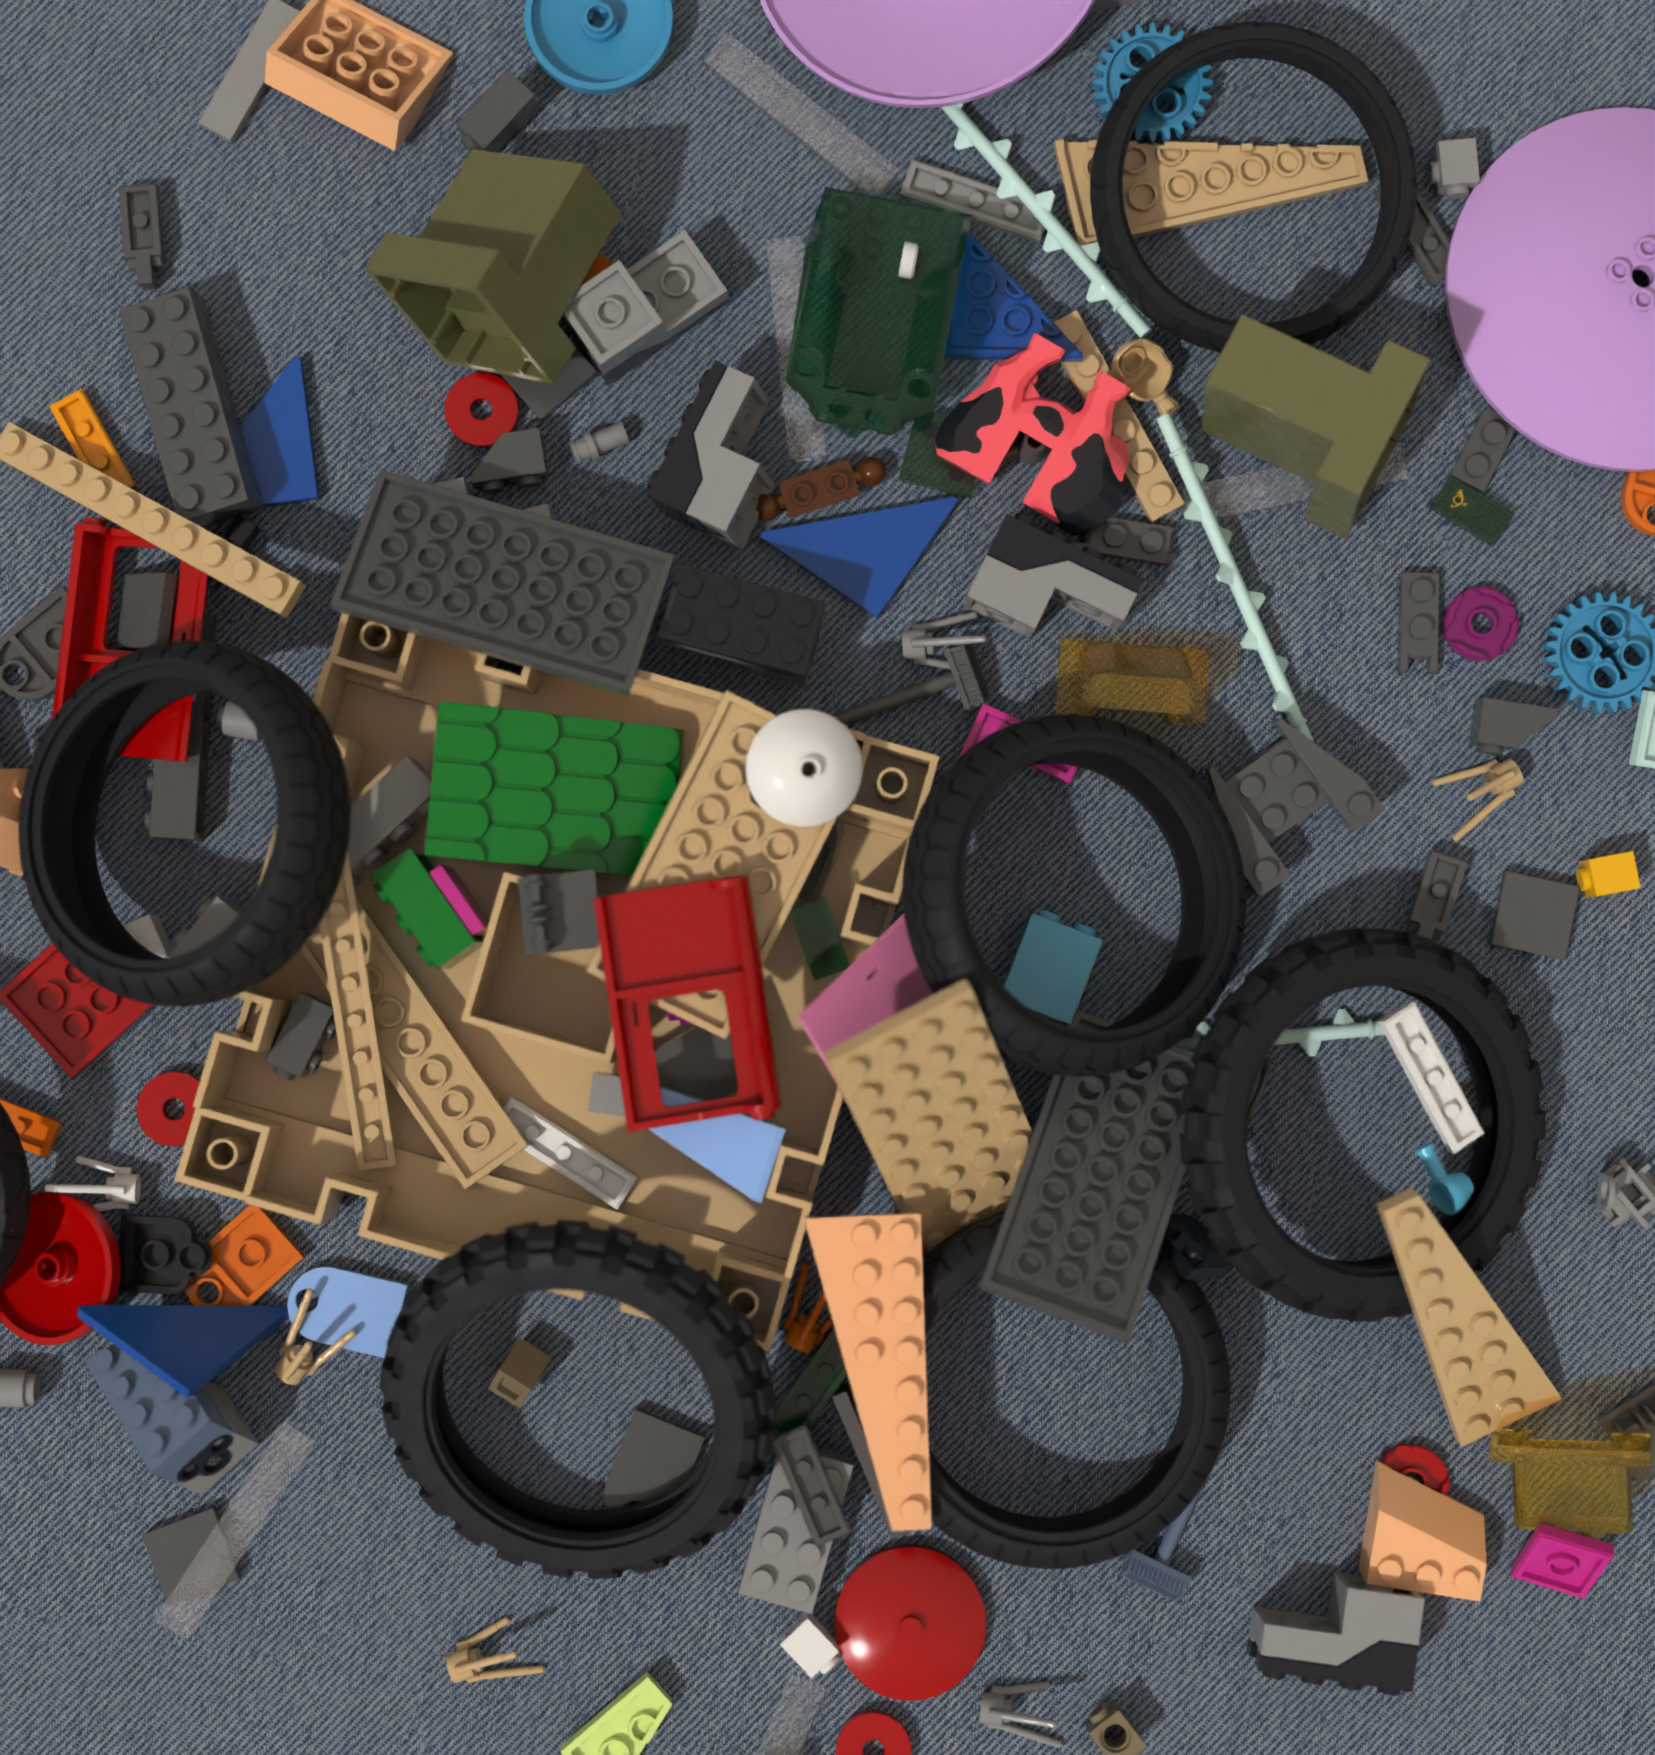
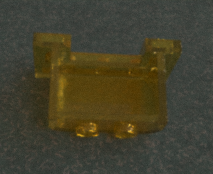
M1060 639L1054 715L1074 714L1093 716V708L1166 713V723L1204 725L1210 650Z
M1499 1429L1494 1431L1489 1445L1490 1462L1511 1463L1515 1526L1522 1529L1535 1530L1539 1523H1543L1570 1532H1582L1583 1536L1590 1538H1603L1606 1536V1533L1621 1534L1633 1531L1632 1467L1651 1468V1434L1611 1433V1442L1533 1439V1430Z

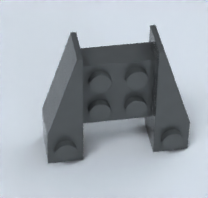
M1281 718L1274 719L1271 723L1283 739L1225 780H1223L1214 766L1209 765L1205 768L1211 791L1219 801L1233 829L1242 858L1245 881L1253 893L1260 898L1291 876L1269 843L1328 802L1346 829L1353 832L1386 810L1364 778Z

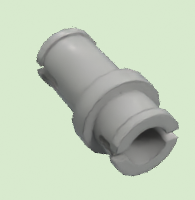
M619 421L612 426L591 434L589 431L581 433L582 437L575 441H570L569 446L577 464L590 458L592 461L600 459V454L623 444H628L629 439L623 424Z

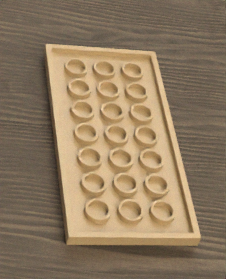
M725 690L624 893L716 878L749 875L761 963L763 966L836 818L816 826H792L774 819L758 805L747 783L746 758L750 744L757 732L776 715ZM807 761L803 763L801 771L804 776H811L814 773L815 767L812 762ZM599 941L585 971L605 981ZM721 990L655 999L650 1002L724 1039L727 1038L730 1032L725 996Z
M966 978L823 1052L827 1064L899 1212L921 1214L922 1255L926 1256L944 1239L965 1226L987 1216L1006 1211L1033 1133L974 992Z

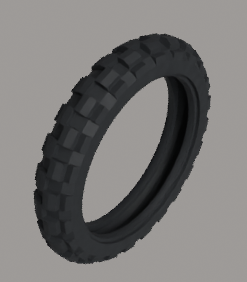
M1384 928L1332 930L1329 933L1316 937L1309 936L1286 946L1283 952L1272 959L1266 958L1245 975V981L1235 992L1227 994L1213 1013L1215 1020L1207 1034L1200 1036L1191 1058L1194 1066L1189 1085L1184 1084L1180 1113H1184V1134H1180L1179 1138L1182 1164L1186 1165L1190 1180L1187 1188L1195 1211L1202 1216L1207 1226V1234L1221 1255L1227 1257L1237 1268V1272L1253 1286L1264 1291L1279 1302L1308 1314L1327 1319L1348 1320L1350 1322H1373L1385 1317L1395 1316L1400 1318L1412 1314L1413 1311L1393 1252L1364 1260L1344 1261L1321 1257L1290 1237L1276 1222L1266 1207L1252 1173L1247 1142V1120L1250 1099L1261 1066L1280 1035L1297 1017L1316 1003L1338 992L1366 986H1385L1416 998L1438 1015L1451 1030L1468 1060L1477 1093L1478 1122L1484 1134L1476 1139L1473 1158L1467 1173L1474 1186L1472 1195L1461 1210L1453 1215L1444 1213L1437 1221L1472 1271L1478 1270L1482 1272L1501 1251L1499 1243L1506 1233H1513L1526 1210L1525 1205L1522 1204L1528 1188H1535L1542 1161L1536 1160L1539 1140L1545 1139L1546 1110H1540L1539 1093H1542L1541 1091L1544 1090L1539 1063L1532 1060L1529 1051L1531 1039L1520 1017L1513 1015L1507 1006L1508 998L1491 978L1484 977L1476 970L1473 962L1455 950L1447 949L1435 943L1434 940L1420 935Z
M557 1220L555 1225L542 1226L538 1222H529L509 1226L505 1232L494 1236L485 1234L462 1245L460 1250L453 1256L443 1258L424 1276L422 1282L411 1292L401 1309L387 1340L385 1358L381 1365L380 1389L384 1394V1403L381 1409L386 1432L389 1438H394L397 1446L394 1454L407 1478H411L413 1482H418L421 1487L419 1491L420 1497L437 1516L443 1517L447 1514L456 1522L453 1528L454 1531L476 1546H479L482 1541L498 1549L496 1557L522 1567L523 1562L527 1561L543 1566V1574L571 1578L573 1571L587 1572L588 1578L591 1579L620 1578L625 1570L632 1569L634 1573L642 1574L669 1565L670 1559L679 1556L687 1558L710 1544L711 1537L717 1532L726 1531L742 1513L748 1499L754 1496L764 1475L773 1443L776 1403L775 1394L772 1392L771 1386L772 1373L764 1349L758 1346L754 1338V1328L738 1305L732 1306L724 1296L725 1289L705 1270H694L684 1263L685 1256L660 1242L657 1246H653L636 1239L638 1233L609 1225L608 1230L591 1228L588 1225V1221ZM558 1289L594 1293L615 1299L637 1309L659 1323L689 1353L702 1374L712 1401L714 1412L713 1442L700 1465L683 1482L667 1493L635 1506L612 1510H583L555 1505L532 1497L511 1486L485 1466L469 1448L453 1420L444 1386L445 1358L453 1337L464 1324L487 1307L519 1294Z

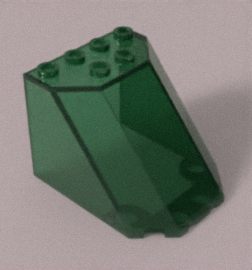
M825 187L806 242L786 382L794 392H799L809 405L808 410L818 422L828 424L832 422L841 424L844 427L864 431L873 430L878 431L880 434L891 436L903 429L904 425L919 415L922 417L934 410L973 215ZM905 242L918 244L917 246H919L914 277L911 279L898 277Z

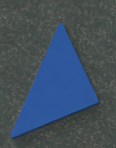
M949 215L940 358L1005 360L1027 349L1033 334L1036 333L1065 350V354L1060 362H1083L1084 356L1082 352L1072 344L1058 326L1035 304L1020 285L961 224L955 215Z
M299 356L292 359L240 426L263 507L320 500L303 360Z
M955 497L769 530L762 532L759 538L878 619L959 500Z
M81 1305L78 1307L77 1317L189 1399L288 1319L289 1314L287 1306Z

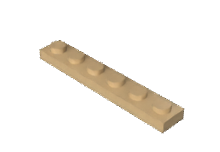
M1075 310L1054 323L1084 356L1083 362H1061L1084 404L1087 392L1094 387V380L1099 371H1103L1111 377L1113 376L1078 311ZM1127 399L1121 400L1114 407L1111 434L1118 435L1127 444L1129 464L1126 468L1125 479L1147 519L1152 524L1183 507L1185 503Z

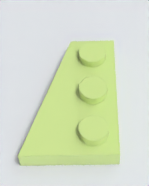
M646 1672L560 1746V1752L562 1755H640L646 1743L650 1742L672 1706V1698Z

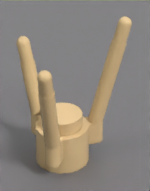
M1508 758L1501 763L1493 759L1484 765L1449 774L1432 781L1433 786H1439L1487 773L1483 777L1485 784L1469 793L1467 799L1472 801L1489 791L1493 795L1499 794L1453 835L1454 841L1460 840L1503 801L1514 796L1515 788L1524 784L1522 772L1512 759Z
M311 1288L307 1289L301 1301L286 1341L279 1350L281 1358L274 1367L277 1377L289 1385L299 1384L306 1374L312 1376L320 1365L344 1347L357 1334L356 1330H350L314 1360H312L313 1355L310 1351L313 1344L310 1341L306 1342L304 1346H293L314 1293Z
M509 1617L502 1618L469 1639L457 1642V1651L446 1654V1665L453 1683L466 1680L469 1684L484 1679L543 1673L545 1668L539 1665L483 1671L486 1666L515 1659L518 1655L516 1651L483 1658L478 1648L472 1649V1646L509 1624Z

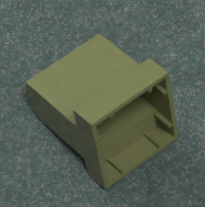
M473 149L421 235L413 237L386 232L364 270L444 363L555 384L576 348L560 328L558 322L622 214L584 163Z
M1242 314L1206 381L1201 431L1313 483L1314 486L1306 521L1346 540L1414 411L1431 359L1387 340L1371 372L1368 373Z

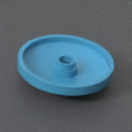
M526 0L525 32L535 59L551 78L561 85L580 93L606 95L622 92L638 85L660 65L669 49L673 34L674 18L671 0Z

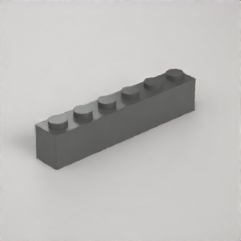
M173 612V614H172V622H171V630H170L169 642H171V638H172L174 612ZM205 614L202 641L216 642L218 619L210 614ZM213 691L196 693L188 762L154 759V770L149 771L147 778V789L149 793H152L151 808H147L145 813V828L150 830L149 837L167 840L203 841Z

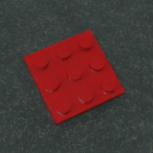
M53 943L0 991V1001L71 1078H76L154 1006L125 998L99 986L76 969Z

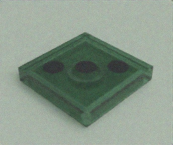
M917 407L898 481L970 499L976 478L937 456L934 439L947 414Z

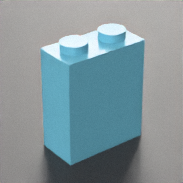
M1040 909L1039 915L1029 914L1003 986L1022 1004L1034 1012L1071 1025L1103 940L1095 937L1097 930L1079 923H1075L1074 928L1060 924L1061 916Z

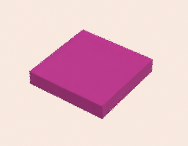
M440 864L430 871L431 878L469 933L485 937L489 919L455 870Z
M1539 1523L1511 1565V1577L1584 1599L1614 1557V1545Z

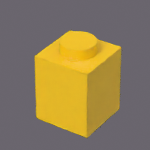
M1633 851L1578 861L1580 869L1576 871L1577 884L1580 887L1579 889L1585 892L1586 898L1641 888Z

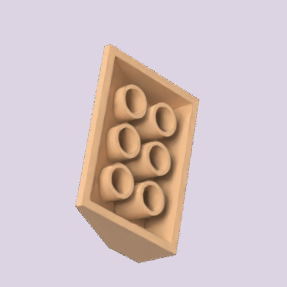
M310 0L266 51L265 84L396 151L416 125L452 60L453 52L354 0Z

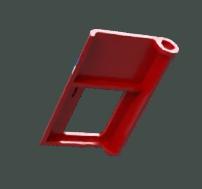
M84 517L83 523L75 524L52 719L67 699L88 678L114 660L134 652L110 650L107 646L117 556L122 547L160 548L125 529L106 527V520ZM183 561L180 562L171 642L185 640L202 641L210 576ZM196 694L181 698L153 714L134 732L118 756L188 762Z
M749 875L716 878L594 898L627 1131L633 1132L740 1113L752 1114L753 1120L775 1117V1110L782 1108ZM721 990L725 996L738 1087L737 1092L729 1097L665 1106L661 1099L648 1005L655 999Z

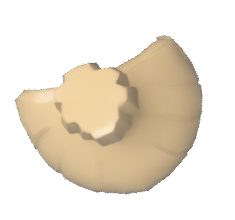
M1146 338L1131 339L1123 343L1116 351L1112 360L1111 372L1113 378L1131 388L1127 396L1142 402L1152 400L1156 403L1161 416L1168 413L1171 416L1180 409V406L1173 397L1168 395L1166 390L1173 373V364L1165 355L1164 348L1160 344Z

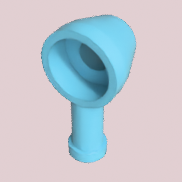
M1433 1142L1426 1143L1418 1147L1415 1152L1417 1156L1421 1157L1432 1179L1428 1187L1430 1197L1439 1210L1445 1214L1453 1215L1465 1206L1474 1191L1473 1183L1462 1172L1447 1174L1434 1150Z

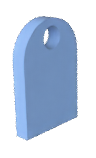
M337 1266L316 1267L301 1275L292 1286L287 1303L289 1318L293 1324L300 1306L299 1294L302 1290L311 1288L318 1297V1304L315 1309L307 1310L298 1331L301 1335L315 1342L333 1345L350 1330H356V1336L342 1348L385 1358L387 1340L395 1320L405 1304L410 1284Z

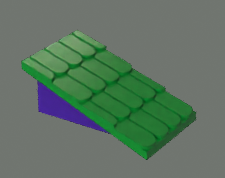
M439 701L424 855L574 871L595 869V873L633 875L680 781L683 729Z

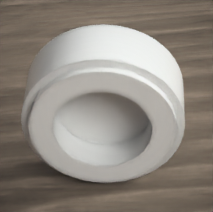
M905 239L898 277L908 279L914 277L920 247L917 241Z

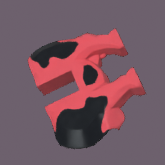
M1034 333L1027 349L1015 354L1011 358L996 363L983 383L962 399L946 416L934 439L938 457L990 485L1020 431L1049 447L1052 451L1022 501V505L1043 517L1045 516L1064 532L1077 536L1103 524L1121 504L1129 456L1127 444L1118 435L1111 433L1115 404L1125 399L1131 388L1103 371H1099L1094 380V387L1087 392L1084 406L1079 412L1074 411L1063 403L1040 397L1034 387L1039 378L1037 374L1045 367L1060 362L1065 354V350Z

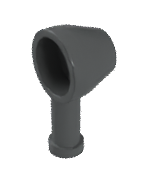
M1020 431L1002 464L1018 458L1025 464L1035 465L1045 460L1050 452V448L1040 443L1038 448L1030 447L1027 439L1030 437Z

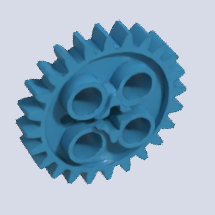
M1151 22L1148 33H1144L1141 26L1137 24L1133 37L1125 30H1122L1120 34L1121 44L1113 39L1109 41L1108 49L1110 53L1107 51L1100 52L1098 60L1102 64L1095 65L1093 74L1099 78L1094 79L1091 84V89L1101 91L1094 95L1093 104H1104L1100 109L1099 118L1107 117L1120 92L1141 69L1133 66L1130 59L1141 57L1148 63L1164 49L1176 42H1180L1184 36L1183 30L1173 37L1170 36V25L1168 24L1162 33H1157L1156 25ZM1211 65L1193 70L1163 89L1144 109L1133 131V140L1139 143L1141 137L1145 136L1148 143L1153 145L1155 138L1160 136L1163 143L1164 141L1169 142L1170 133H1173L1180 140L1184 135L1183 126L1193 130L1196 125L1194 117L1203 118L1206 110L1201 105H1208L1211 99V95L1204 92L1210 90L1213 85V80L1204 78L1210 73ZM1120 75H1125L1128 79L1123 80L1120 78ZM1177 90H1182L1184 94L1179 95ZM1166 101L1173 106L1174 111L1163 113L1157 108L1156 103Z
M1596 592L1591 596V603L1585 595L1577 599V607L1572 603L1563 607L1567 616L1557 614L1553 617L1554 622L1559 628L1550 627L1545 631L1547 635L1553 638V641L1542 644L1543 649L1551 651V656L1543 659L1542 663L1552 664L1554 668L1545 676L1546 678H1558L1559 682L1553 690L1559 691L1565 688L1568 691L1564 699L1565 702H1569L1576 697L1579 698V710L1586 708L1591 703L1593 714H1597L1602 711L1605 704L1608 714L1617 712L1618 704L1623 710L1631 708V698L1637 703L1641 702L1642 690H1655V685L1650 680V678L1655 679V628L1651 629L1649 625L1654 620L1655 615L1652 614L1643 618L1640 614L1643 611L1644 604L1641 603L1634 608H1630V596L1622 598L1619 603H1617L1616 592L1607 594L1605 601L1601 593ZM1602 618L1609 619L1613 623L1614 633L1612 636L1606 635L1602 631L1600 625ZM1584 626L1589 628V634L1583 631ZM1573 640L1579 641L1585 648V654L1582 659L1574 656L1571 651ZM1603 647H1607L1609 650L1605 659L1599 656ZM1626 647L1634 650L1637 655V662L1634 666L1628 664L1624 659ZM1596 670L1603 671L1606 674L1608 683L1605 688H1601L1595 683L1594 674ZM1619 671L1624 673V680L1620 678Z

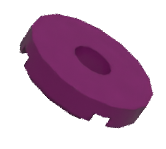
M1485 586L1467 589L1454 597L1444 611L1442 621L1444 638L1452 651L1464 659L1476 662L1492 660L1506 652L1515 641L1519 628L1518 615H1516L1513 608L1514 605L1509 597L1499 590ZM1475 614H1482L1488 618L1490 628L1486 634H1479L1472 628L1471 621Z

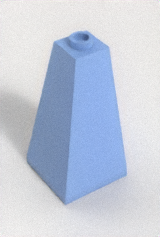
M660 1085L661 1099L665 1106L706 1100ZM740 1113L651 1128L649 1130L752 1200L762 1203L786 1129L768 1119L753 1120L752 1114Z

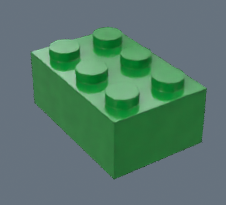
M409 847L372 873L377 880L373 887L386 904L390 902L399 912L395 919L407 935L412 933L421 945L416 949L428 966L433 964L437 968L450 969L482 947L484 939L482 936L469 933L430 876V871L435 868L426 855H424V852Z

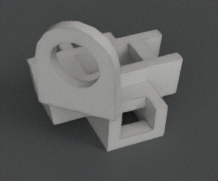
M1620 1158L1604 1172H1599L1597 1198L1594 1201L1595 1209L1600 1210L1614 1227L1629 1215L1638 1226L1646 1228L1649 1225L1646 1220L1655 1214V1177L1649 1171L1652 1168L1649 1163H1640L1636 1168L1632 1169L1624 1158ZM1619 1170H1621V1172L1618 1173L1615 1177L1613 1176V1175L1616 1174ZM1632 1182H1633V1184L1638 1188V1190L1640 1191V1193H1639V1192L1637 1191V1189L1632 1185ZM1645 1200L1647 1201V1202H1646L1645 1204H1643L1639 1209H1636V1208H1637L1640 1204H1642Z

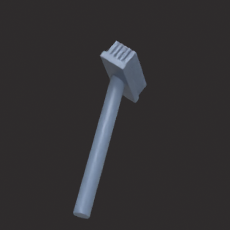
M1202 1488L1189 1506L1168 1526L1154 1559L1133 1549L1123 1558L1124 1565L1120 1576H1125L1126 1579L1129 1578L1130 1581L1147 1587V1589H1151V1591H1155L1157 1594L1160 1593L1159 1595H1164V1597H1168V1599L1174 1602L1183 1598L1192 1577L1167 1565Z

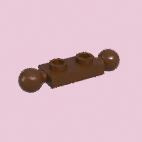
M867 457L859 463L857 469L852 470L848 459L778 482L781 494L769 493L759 495L756 510L759 512L758 519L761 521H771L784 508H786L790 519L859 496L860 492L857 484L863 483L871 487L881 484L887 475L886 465L877 457Z

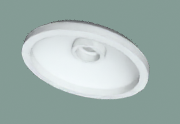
M810 709L788 711L768 721L753 738L746 758L747 783L758 805L774 819L799 827L820 825L839 816L854 800L863 774L861 752L850 730L833 716ZM807 761L812 762L815 767L814 773L811 776H804L801 771L803 763Z

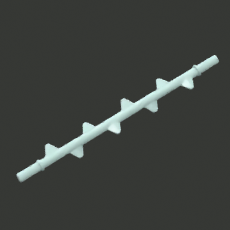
M964 103L941 107L959 128L954 143L955 148L962 150L974 146L1002 178L996 194L998 198L1003 200L1018 196L1047 230L1043 244L1044 251L1049 253L1063 249L1089 278L1091 284L1086 295L1087 301L1094 303L1108 300L1114 307L1113 311L1120 314L1139 338L1147 336L1152 328L1129 303L1130 299L1124 297L1097 266L1096 261L1101 251L1098 242L1080 246L1051 212L1056 198L1053 190L1035 194L1007 162L1012 147L1009 139L990 142L963 111Z
M1165 414L1156 420L1171 452L1169 456L1170 458L1173 457L1192 500L1183 514L1186 520L1202 523L1220 564L1216 579L1219 582L1229 584L1248 630L1240 642L1241 647L1258 651L1277 694L1272 704L1274 710L1284 712L1290 725L1314 742L1306 724L1308 720L1303 717L1284 674L1289 664L1288 660L1275 654L1257 613L1265 600V596L1263 593L1247 590L1228 546L1233 536L1232 532L1219 526L1201 485L1209 468L1207 464L1190 460L1187 453L1189 449L1187 446H1184L1171 414Z
M1338 1009L1332 1025L1286 1028L1274 1045L1299 1043L1308 1057H1315L1322 1041L1358 1037L1373 1039L1374 1036L1385 1034L1378 1021L1367 1019L1366 1022L1355 1023L1346 1009ZM1201 1022L1196 1027L1192 1038H1184L1175 1046L1194 1052L1200 1036L1206 1035L1210 1027L1206 1022Z

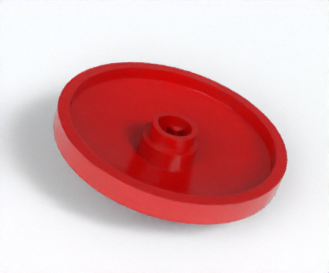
M71 1193L31 1194L30 1218L27 1222L28 1228L15 1264L0 1287V1320L10 1331L24 1340L41 1345H57L80 1339L94 1330L77 1317L78 1307L81 1305L114 1304L121 1275L120 1254L116 1238L108 1222L88 1201Z
M896 1545L873 1553L859 1563L847 1577L840 1590L835 1607V1636L845 1664L853 1675L869 1689L897 1700H923L938 1696L953 1688L973 1668L984 1644L986 1633L985 1608L980 1591L972 1576L954 1558L940 1550L924 1545Z

